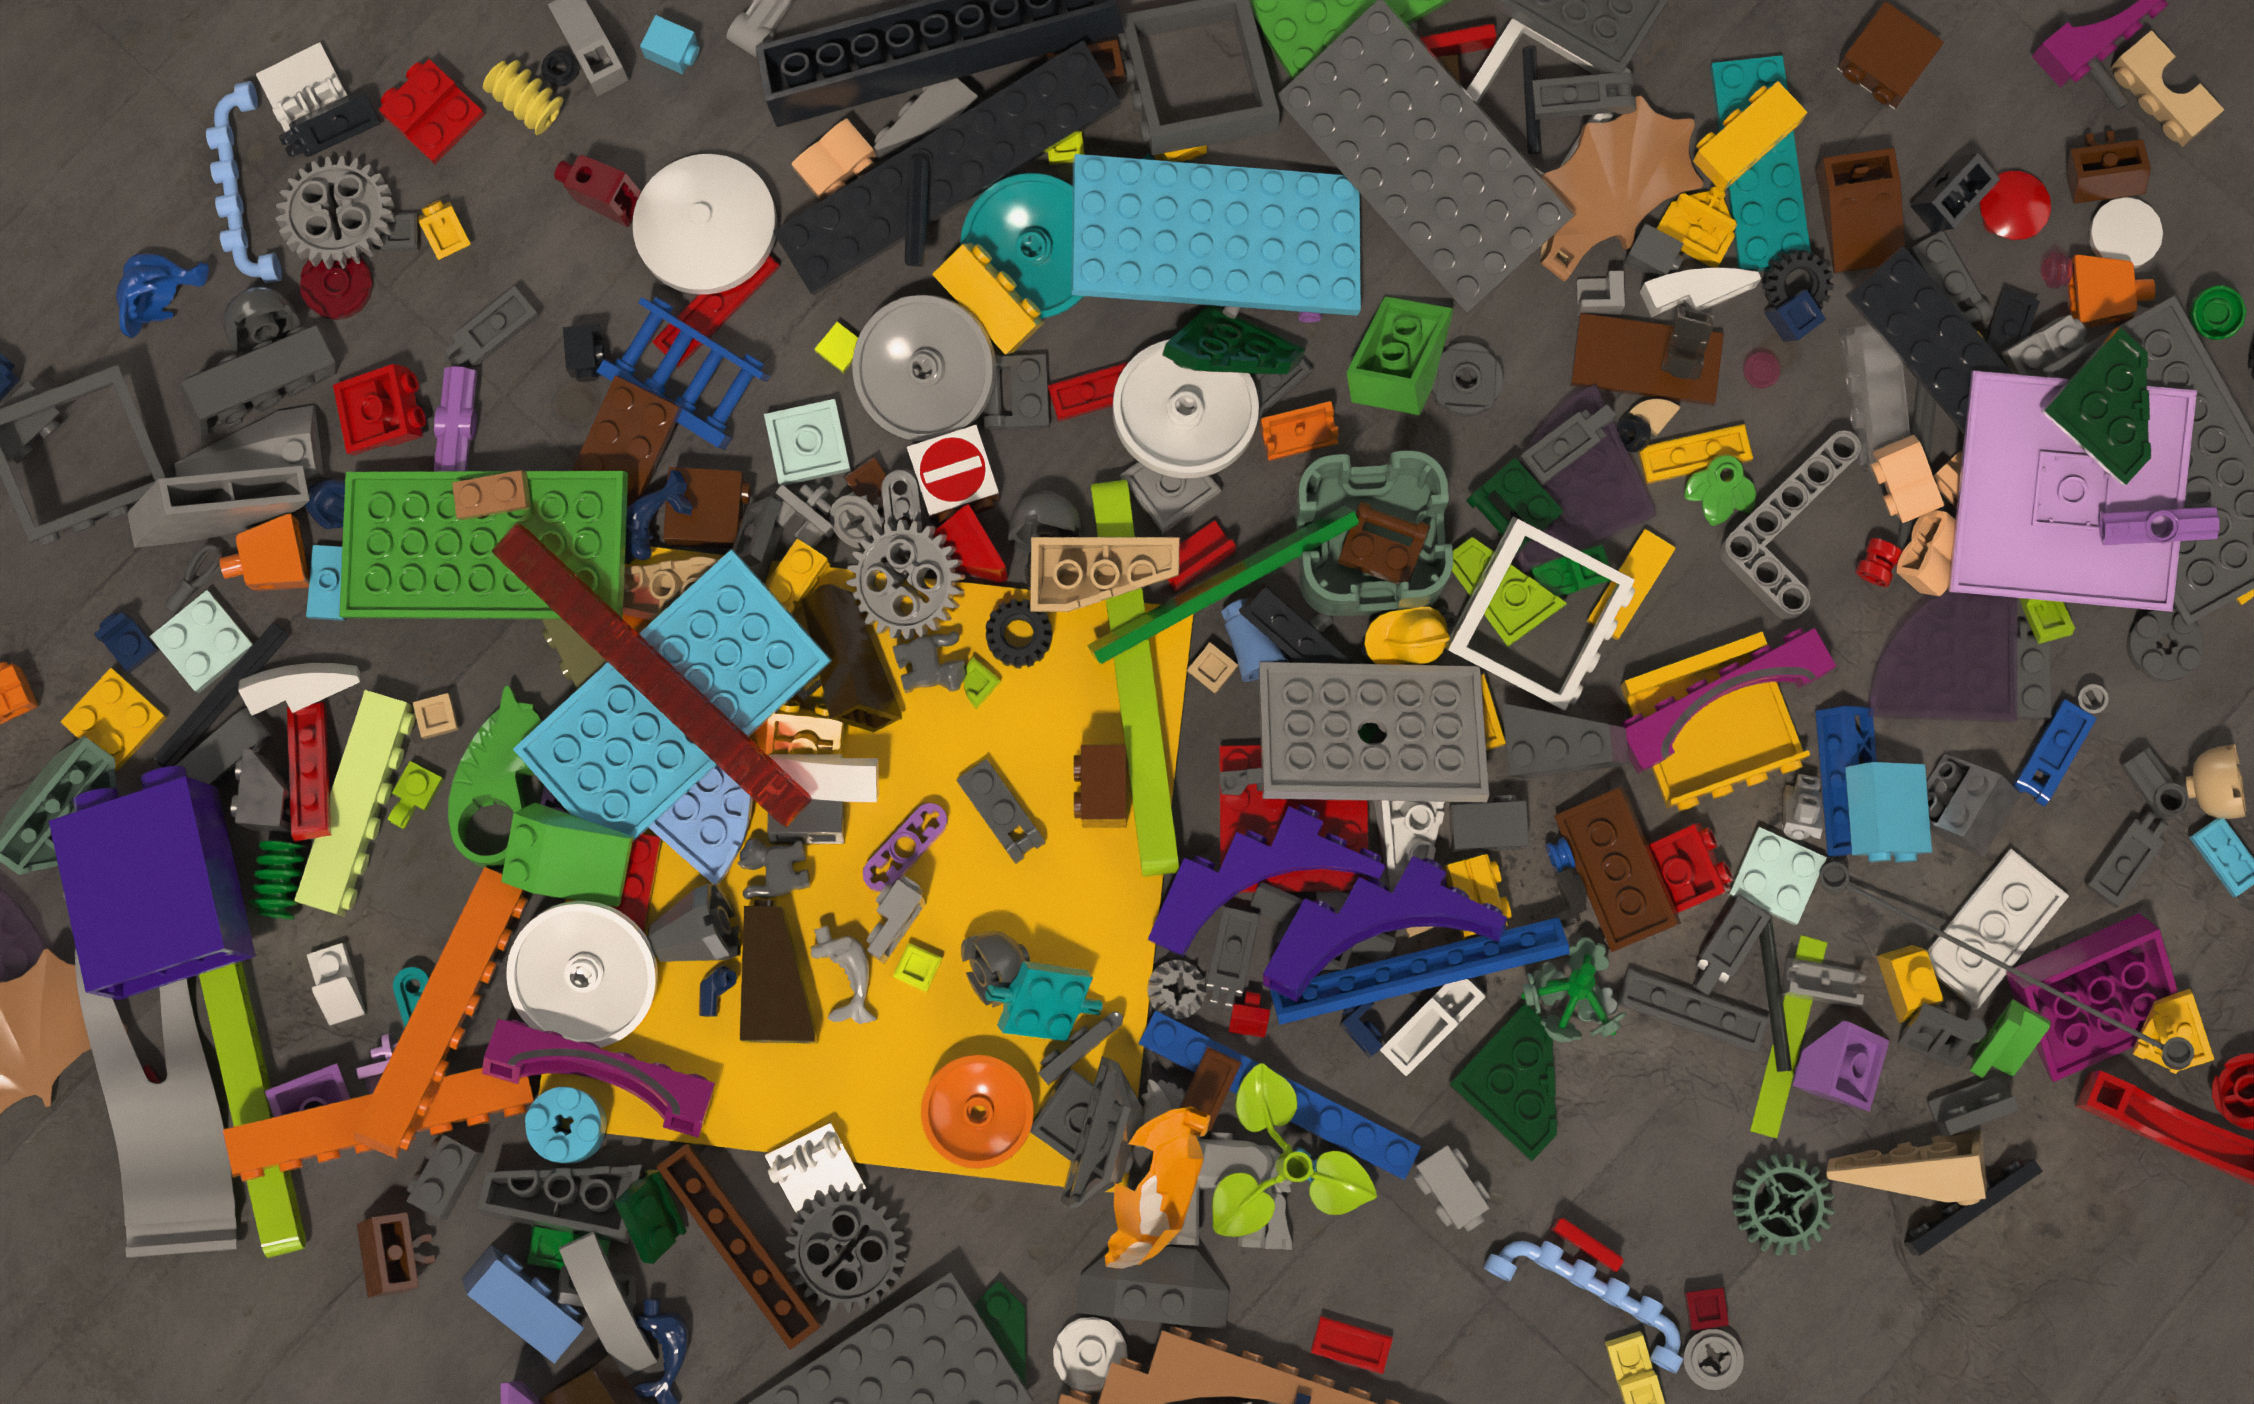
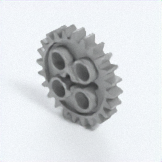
M344 156L339 158L337 165H333L330 158L326 157L324 167H319L315 161H312L311 172L307 173L300 168L298 170L301 176L299 181L291 178L288 179L292 190H281L280 194L286 202L276 204L279 213L282 214L276 217V221L280 228H282L279 230L284 241H287L286 244L291 252L296 251L300 260L303 261L309 257L312 265L316 267L323 259L327 269H331L334 260H338L344 269L346 268L348 258L352 257L356 264H360V253L364 252L372 257L373 253L370 248L372 244L383 247L384 244L379 235L391 234V230L386 223L395 221V217L392 211H390L395 208V204L392 198L389 197L392 193L388 185L384 184L385 181L380 173L375 174L371 165L368 164L362 168L359 160L355 158L350 166H348ZM334 185V198L339 206L336 208V215L341 228L342 238L340 240H337V226L332 219L335 217V208L330 195V186ZM358 190L353 196L345 197L349 191ZM322 196L318 202L310 203L313 198ZM362 222L358 228L349 229L353 223ZM326 228L322 234L314 235L318 229Z
M899 520L897 530L893 523H884L885 534L879 529H872L871 533L874 541L861 539L860 542L865 551H853L852 555L859 560L858 565L848 566L847 569L856 573V578L850 579L846 583L857 588L853 596L855 600L861 601V604L858 606L860 613H869L864 623L872 625L878 621L877 633H885L890 627V638H898L901 632H903L905 639H913L915 631L919 637L928 636L927 625L933 631L940 630L938 618L950 621L952 618L946 609L959 608L960 606L953 599L954 594H964V590L956 586V581L964 579L965 575L955 573V568L960 566L963 561L951 559L950 556L957 548L956 546H943L947 535L940 534L933 538L935 533L934 526H927L922 532V522L913 521L909 529L907 520ZM903 544H906L911 552L910 559L905 564L901 562L898 556L899 549ZM883 557L887 558L894 569L887 567L883 563ZM930 568L937 575V582L932 588H929L924 580L925 574ZM880 571L887 577V585L882 591L875 584V577ZM899 573H909L907 581L912 586H902L905 579ZM917 590L925 593L929 597L928 603L924 601V598L921 596L920 593H918ZM906 596L911 598L914 605L911 614L908 616L904 614L901 608V602Z

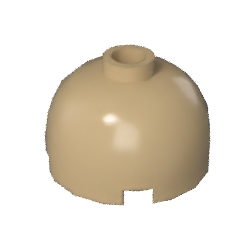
M2235 744L2208 749L2199 755L2194 762L2193 776H2186L2189 798L2196 797L2200 809L2207 815L2218 819L2246 817L2242 775H2240V769L2237 766L2240 763Z

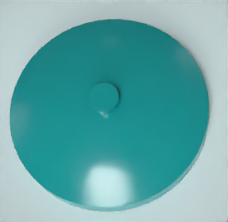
M1035 173L1019 174L995 183L974 202L964 221L960 246L967 243H972L974 246L976 244L981 245L992 257L991 265L999 273L1001 271L1007 273L1017 285L1014 290L1023 300L1029 298L1041 311L1039 317L1045 319L1070 310L1086 297L1071 295L1073 186L1049 175Z

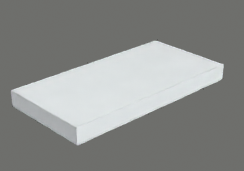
M2009 849L1944 928L1943 932L2012 967L2069 895L2015 851ZM1938 936L1927 949L1936 978L1974 1010H1977L2006 975L2007 970L1941 936Z

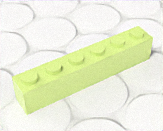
M364 691L330 793L332 836L315 838L294 900L295 902L345 917L347 910H352L358 893L357 889H354L358 875L364 874L369 862V854H366L370 839L375 840L380 829L381 819L377 817L381 805L388 803L392 793L393 785L389 781L393 769L398 770L403 760L404 749L401 748L404 736L405 734L410 735L415 724L416 715L412 713L414 707L407 702L371 691Z

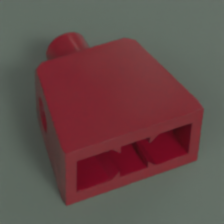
M584 155L578 156L574 164L562 160L557 165L554 179L564 184L563 187L576 202L629 228L633 221L634 209L641 191L626 172Z

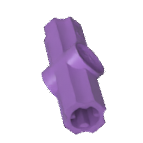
M457 366L444 368L441 406H437L434 418V433L437 438L434 472L468 470L470 440H474L477 427L476 409H474L477 382L476 370Z
M2217 507L2101 513L2099 521V534L2102 545L2164 544L2174 541L2218 539V532L2220 530ZM2163 516L2166 520L2167 528L2163 534L2155 536L2151 530V524L2156 517Z

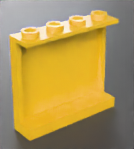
M1763 632L1625 680L1620 687L1631 716L1633 717L1641 713L1646 718L1657 712L1654 706L1671 696H1674L1675 700L1678 701L1689 695L1686 689L1703 679H1706L1708 684L1721 678L1718 672L1735 662H1738L1740 667L1753 661L1750 655L1768 645ZM1770 682L1733 691L1701 709L1685 724L1672 744L1675 753L1670 758L1651 767L1666 808L1677 806L1679 811H1683L1699 805V797L1711 793L1713 799H1717L1734 792L1732 786L1746 781L1747 786L1750 787L1768 780L1767 773L1777 769L1781 770L1782 775L1803 767L1801 761L1809 757L1810 753L1809 750L1804 752L1777 682Z

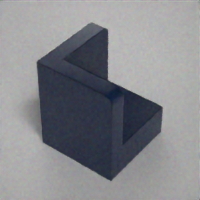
M1807 289L1801 290L1781 306L1770 308L1764 312L1783 342L1798 341L1826 320Z

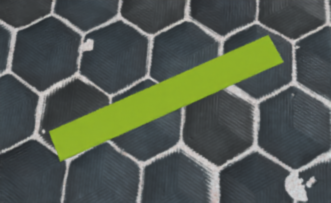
M1801 935L1795 959L1822 964L1828 942ZM1785 995L1783 1006L1792 1071L1777 1072L1774 1045L1772 1044L1750 1129L1751 1132L1776 1139L1778 1137L1813 1000Z

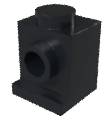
M599 324L563 327L565 363L570 377L576 378L579 382L598 380L600 374L596 371L599 368V364L605 359L603 342L597 341L605 340L602 328Z

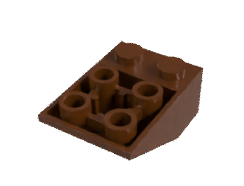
M1895 148L1823 158L1817 166L1815 173L1833 272L1835 274L1876 268L1899 247H1905L1901 180Z

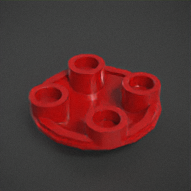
M2006 171L1997 175L2000 180L1980 201V212L1985 230L2009 240H2025L2035 237L2047 224L2051 213L2050 195L2044 184L2033 175L2022 171Z

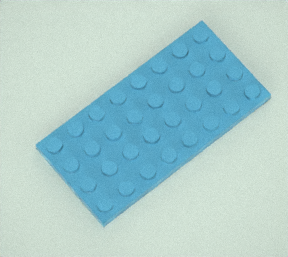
M1075 154L1073 158L1071 295L1357 316L1361 311L1360 192L1345 175Z
M730 550L516 745L513 750L570 815L633 836L632 842H634L832 662V659L734 550Z

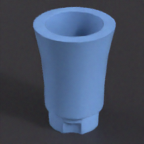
M1249 598L1233 602L1221 611L1226 622L1224 625L1238 661L1242 682L1258 680L1259 662L1289 663V659L1282 649L1240 614L1239 609Z

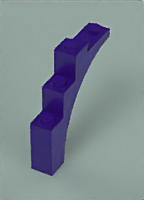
M1299 804L1297 809L1289 806L1271 847L1265 845L1266 837L1247 830L1245 835L1236 832L1219 872L1213 870L1215 867L1214 863L1196 855L1193 861L1184 858L1148 940L1184 957L1198 931L1217 909L1239 892L1265 879L1293 871L1326 869L1350 872L1380 881L1386 865L1380 863L1382 857L1372 851L1361 848L1360 852L1357 853L1346 848L1347 841L1330 833H1327L1325 838L1319 836L1324 825L1322 820L1317 819L1320 814L1319 812Z
M1412 856L1393 893L1389 892L1388 887L1378 880L1369 879L1367 881L1359 877L1339 914L1335 913V909L1323 901L1315 900V902H1312L1305 898L1263 973L1264 986L1297 1002L1312 979L1334 958L1357 943L1384 932L1410 927H1447L1470 931L1499 942L1506 929L1507 917L1503 915L1499 908L1492 904L1483 903L1481 905L1469 899L1468 894L1459 888L1451 886L1448 889L1444 887L1446 871L1442 870L1440 864L1429 858L1421 860Z

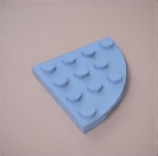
M746 741L742 742L649 827L713 885H719L738 856L751 818L753 774Z

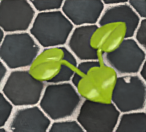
M1260 1063L1254 1066L1243 1078L1237 1091L1235 1102L1236 1114L1240 1123L1248 1131L1258 1132L1267 1127L1268 1133L1283 1149V1153L1276 1161L1277 1175L1262 1182L1259 1186L1254 1177L1247 1173H1232L1225 1176L1217 1184L1212 1197V1227L1215 1233L1223 1236L1239 1237L1254 1233L1263 1228L1270 1221L1275 1210L1274 1200L1263 1191L1272 1185L1282 1183L1284 1180L1303 1182L1309 1177L1314 1178L1309 1185V1196L1315 1207L1326 1214H1345L1374 1200L1377 1197V1193L1370 1176L1350 1155L1340 1151L1322 1153L1316 1161L1315 1172L1312 1161L1307 1154L1292 1151L1291 1145L1283 1140L1276 1132L1274 1126L1286 1125L1294 1117L1297 1109L1295 1091L1285 1078L1272 1071L1265 1064Z

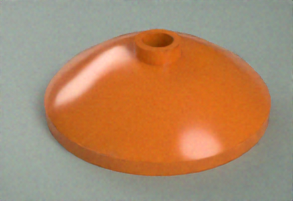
M984 1055L961 1057L942 1067L927 1085L921 1104L923 1129L933 1148L948 1161L973 1169L996 1166L1015 1155L1027 1140L1034 1118L1032 1095L1022 1076L1004 1061ZM978 1105L983 1106L986 1111L985 1117L981 1120L974 1119L971 1114L972 1109Z

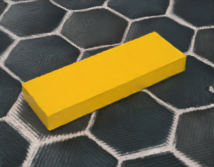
M1745 424L1647 445L1643 451L1638 452L1645 484L1687 476L1705 470L1713 458L1722 454L1732 455L1740 463L1753 460Z
M1644 529L1618 570L1635 580L1632 585L1635 588V593L1626 608L1621 606L1614 618L1618 621L1617 627L1611 636L1615 640L1620 638L1676 549ZM1611 581L1586 622L1595 626L1617 585L1616 582Z

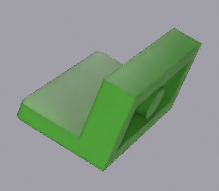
M2012 999L1974 1051L1970 1071L1983 1078L1991 1066H1994L2009 1076H2014L2050 1028V1020Z

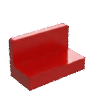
M1213 521L1180 544L1179 576L1167 579V582L1175 593L1234 554L1236 550L1235 542L1232 539L1228 540L1216 521Z

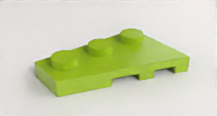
M1473 537L1453 551L1452 573L1470 597L1494 553ZM1510 564L1484 616L1506 646L1509 647L1565 607L1567 603Z

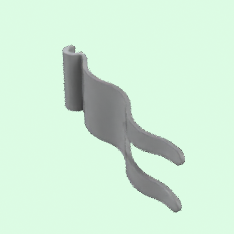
M75 949V971L81 1009L109 1112L119 1157L127 1237L126 1258L237 1250L236 1209L231 1167L223 1136L224 1124L199 1038L187 979L159 987L167 1079L162 1083H153L147 1079L114 1000L85 992L78 955Z

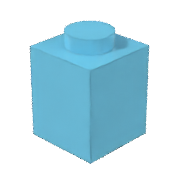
M657 15L654 16L640 45L644 58L680 74H684L688 65L693 66L700 51L693 31Z

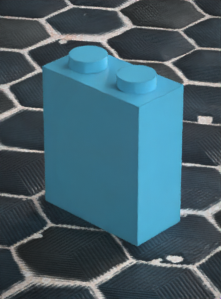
M1869 762L1846 767L1852 855L1868 856V862L1891 861V856H1894L1895 863L1916 862L1917 855L1932 853L1925 764Z

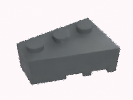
M1502 703L1509 776L1532 779L1629 765L1626 728Z

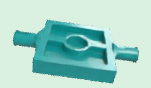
M1023 961L1017 977L1008 988L989 985L987 987L988 990L985 992L987 1001L1003 1002V1011L997 1026L1002 1033L1067 1041L1079 1014L1085 1013L1099 1016L1103 1008L1101 1000L1085 998L1093 979L1088 970Z

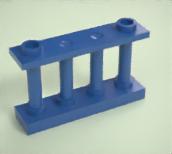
M656 296L652 302L641 297L638 304L650 310V313L622 359L617 358L615 363L604 359L596 372L610 381H613L615 375L621 376L682 406L683 408L677 423L717 448L726 450L732 437L724 433L727 428L724 424L754 376L765 382L769 380L770 375L762 371L765 364L747 353L742 359L673 316L671 312L674 307ZM664 319L681 331L653 377H648L643 382L633 376L636 371L633 367ZM694 338L711 350L682 398L678 396L673 401L664 395L666 390L664 385ZM725 357L741 367V370L713 416L708 415L706 420L694 414L697 408L694 404L719 363Z

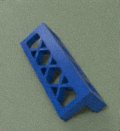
M1840 706L1816 711L1828 857L1852 855L1846 767L1859 765V754L1863 758V763L1877 762L1872 708ZM1855 716H1860V734L1856 730Z

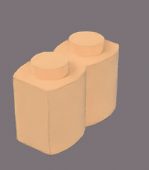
M846 118L828 131L818 142L800 154L792 162V167L816 197L822 201L846 186L845 183L854 176L860 178L868 173L874 166L873 160L876 158L874 149Z
M1915 435L1873 451L1876 462L1870 464L1877 483H1885L1888 494L1882 496L1890 516L1897 515L1900 521L1905 523L1944 506L1924 450Z
M1934 510L1919 516L1912 531V541L1901 553L1897 564V573L1919 593L1939 597L1949 587L1956 521L1950 514L1944 511Z

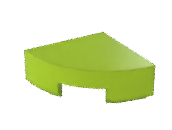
M972 657L966 667L964 688L970 703L977 710L1001 681Z

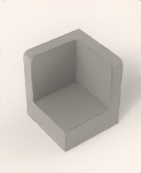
M1609 271L1604 279H1578L1576 282L1577 316H1580V313L1621 315L1625 307L1624 271Z

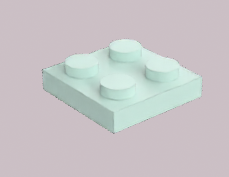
M835 399L764 414L779 486L851 471Z
M208 590L150 636L198 694L236 664L253 645L251 640Z
M1758 827L1728 895L1735 899L1738 895H1741L1769 914L1790 924L1797 925L1827 857Z

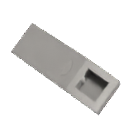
M555 0L547 4L597 97L629 81L623 66L586 0Z
M957 78L923 87V93L915 102L913 100L908 101L900 110L898 121L891 128L889 126L883 128L874 140L876 144L874 146L876 158L883 160L909 148L979 105L978 96Z

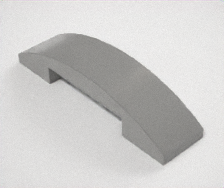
M594 1231L559 1247L563 1261L582 1304L607 1353L612 1356L623 1375L626 1377L656 1363L657 1358L643 1329L639 1328L611 1272L610 1263Z

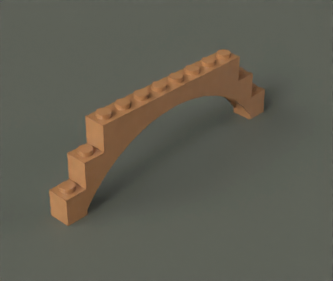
M1174 1326L1170 1327L1169 1333L1163 1330L1160 1331L1147 1373L1140 1371L1141 1363L1123 1357L1120 1358L1119 1364L1110 1362L1097 1404H1166L1199 1397L1233 1396L1261 1399L1278 1404H1294L1297 1393L1311 1396L1310 1404H1378L1369 1401L1371 1396L1369 1392L1351 1386L1348 1393L1333 1389L1336 1382L1334 1380L1314 1374L1312 1381L1298 1377L1300 1370L1298 1368L1278 1362L1276 1369L1263 1365V1356L1242 1350L1240 1357L1227 1353V1344L1210 1338H1206L1205 1345L1190 1340L1192 1332ZM1070 1389L1069 1395L1060 1394L1057 1404H1092L1090 1403L1092 1395ZM1387 1398L1384 1404H1401Z

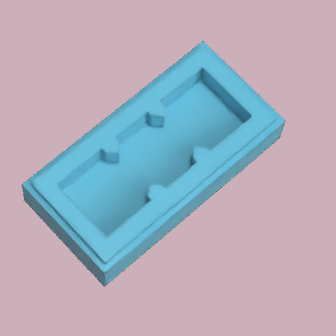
M313 545L306 613L308 619L345 621V618L339 617L342 547Z
M2215 818L2189 837L2233 898L2254 885V858L2225 819Z

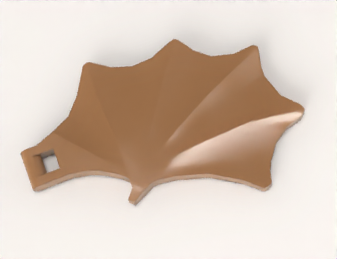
M1640 95L1635 97L1637 107L1635 112L1621 114L1615 120L1605 123L1589 122L1584 124L1581 129L1578 147L1571 158L1558 169L1542 174L1543 178L1576 215L1548 240L1546 252L1541 258L1540 264L1562 281H1566L1582 257L1595 244L1607 238L1616 237L1620 240L1623 250L1631 249L1635 228L1649 212L1666 199L1687 191L1702 188L1703 181L1695 172L1689 155L1690 137L1695 127L1693 119L1673 120L1657 114ZM1559 250L1569 257L1565 264L1555 257Z
M48 947L43 950L37 963L24 975L9 981H0V1115L12 1104L32 1095L41 1097L45 1107L51 1106L54 1081L82 1053L90 1050L91 1046L78 994L75 964L62 960ZM123 1023L124 1028H125V1030H126V1032H127V1027H128V1026Z

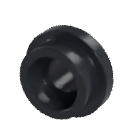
M554 51L544 58L541 71L549 84L562 87L570 84L575 79L578 67L571 54L565 51ZM564 65L566 66V71L563 74L557 75L554 73L555 67Z
M1631 416L1623 420L1617 428V441L1628 452L1638 453L1643 451L1651 438L1649 423L1646 419L1639 416Z

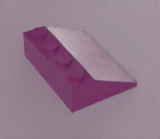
M2140 913L2015 967V969L2139 1032L2154 1001L2178 993L2160 929ZM2006 971L2014 1000L2051 1022L2050 1028L2037 1044L2036 1049L2053 1082L2135 1046L2138 1037Z

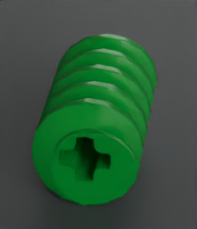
M261 841L258 847L268 852V854L258 856L256 862L266 867V869L255 871L253 876L263 881V884L251 887V891L261 896V898L250 900L248 905L258 911L255 915L295 920V915L286 911V907L297 905L298 902L289 897L288 892L298 891L299 886L290 880L303 874L302 871L293 867V863L305 861L304 856L295 852L297 848L305 846L279 841Z

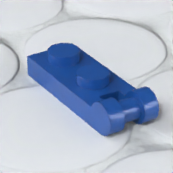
M2066 699L2061 701L2012 786L2020 793L2025 791L2034 796L2035 802L2043 807L2046 806L2097 718ZM2037 770L2048 776L2043 785L2032 779Z

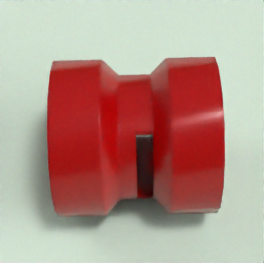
M1871 538L1866 547L1867 556L1865 560L1859 562L1855 573L1871 584L1888 587L1893 578L1892 570L1898 564L1903 551L1887 541Z

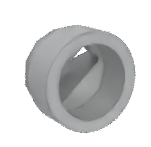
M2097 684L2085 686L2078 695L2080 708L2090 714L2103 711L2109 701L2107 691ZM2090 690L2100 704L2095 709L2085 694Z

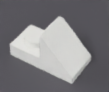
M340 943L307 954L316 986L312 987V992L328 1024L332 1026L365 1015L366 1011L346 945Z

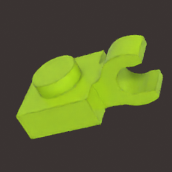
M409 761L392 792L394 796L401 800L394 806L387 820L405 830L417 807L427 812L444 779Z

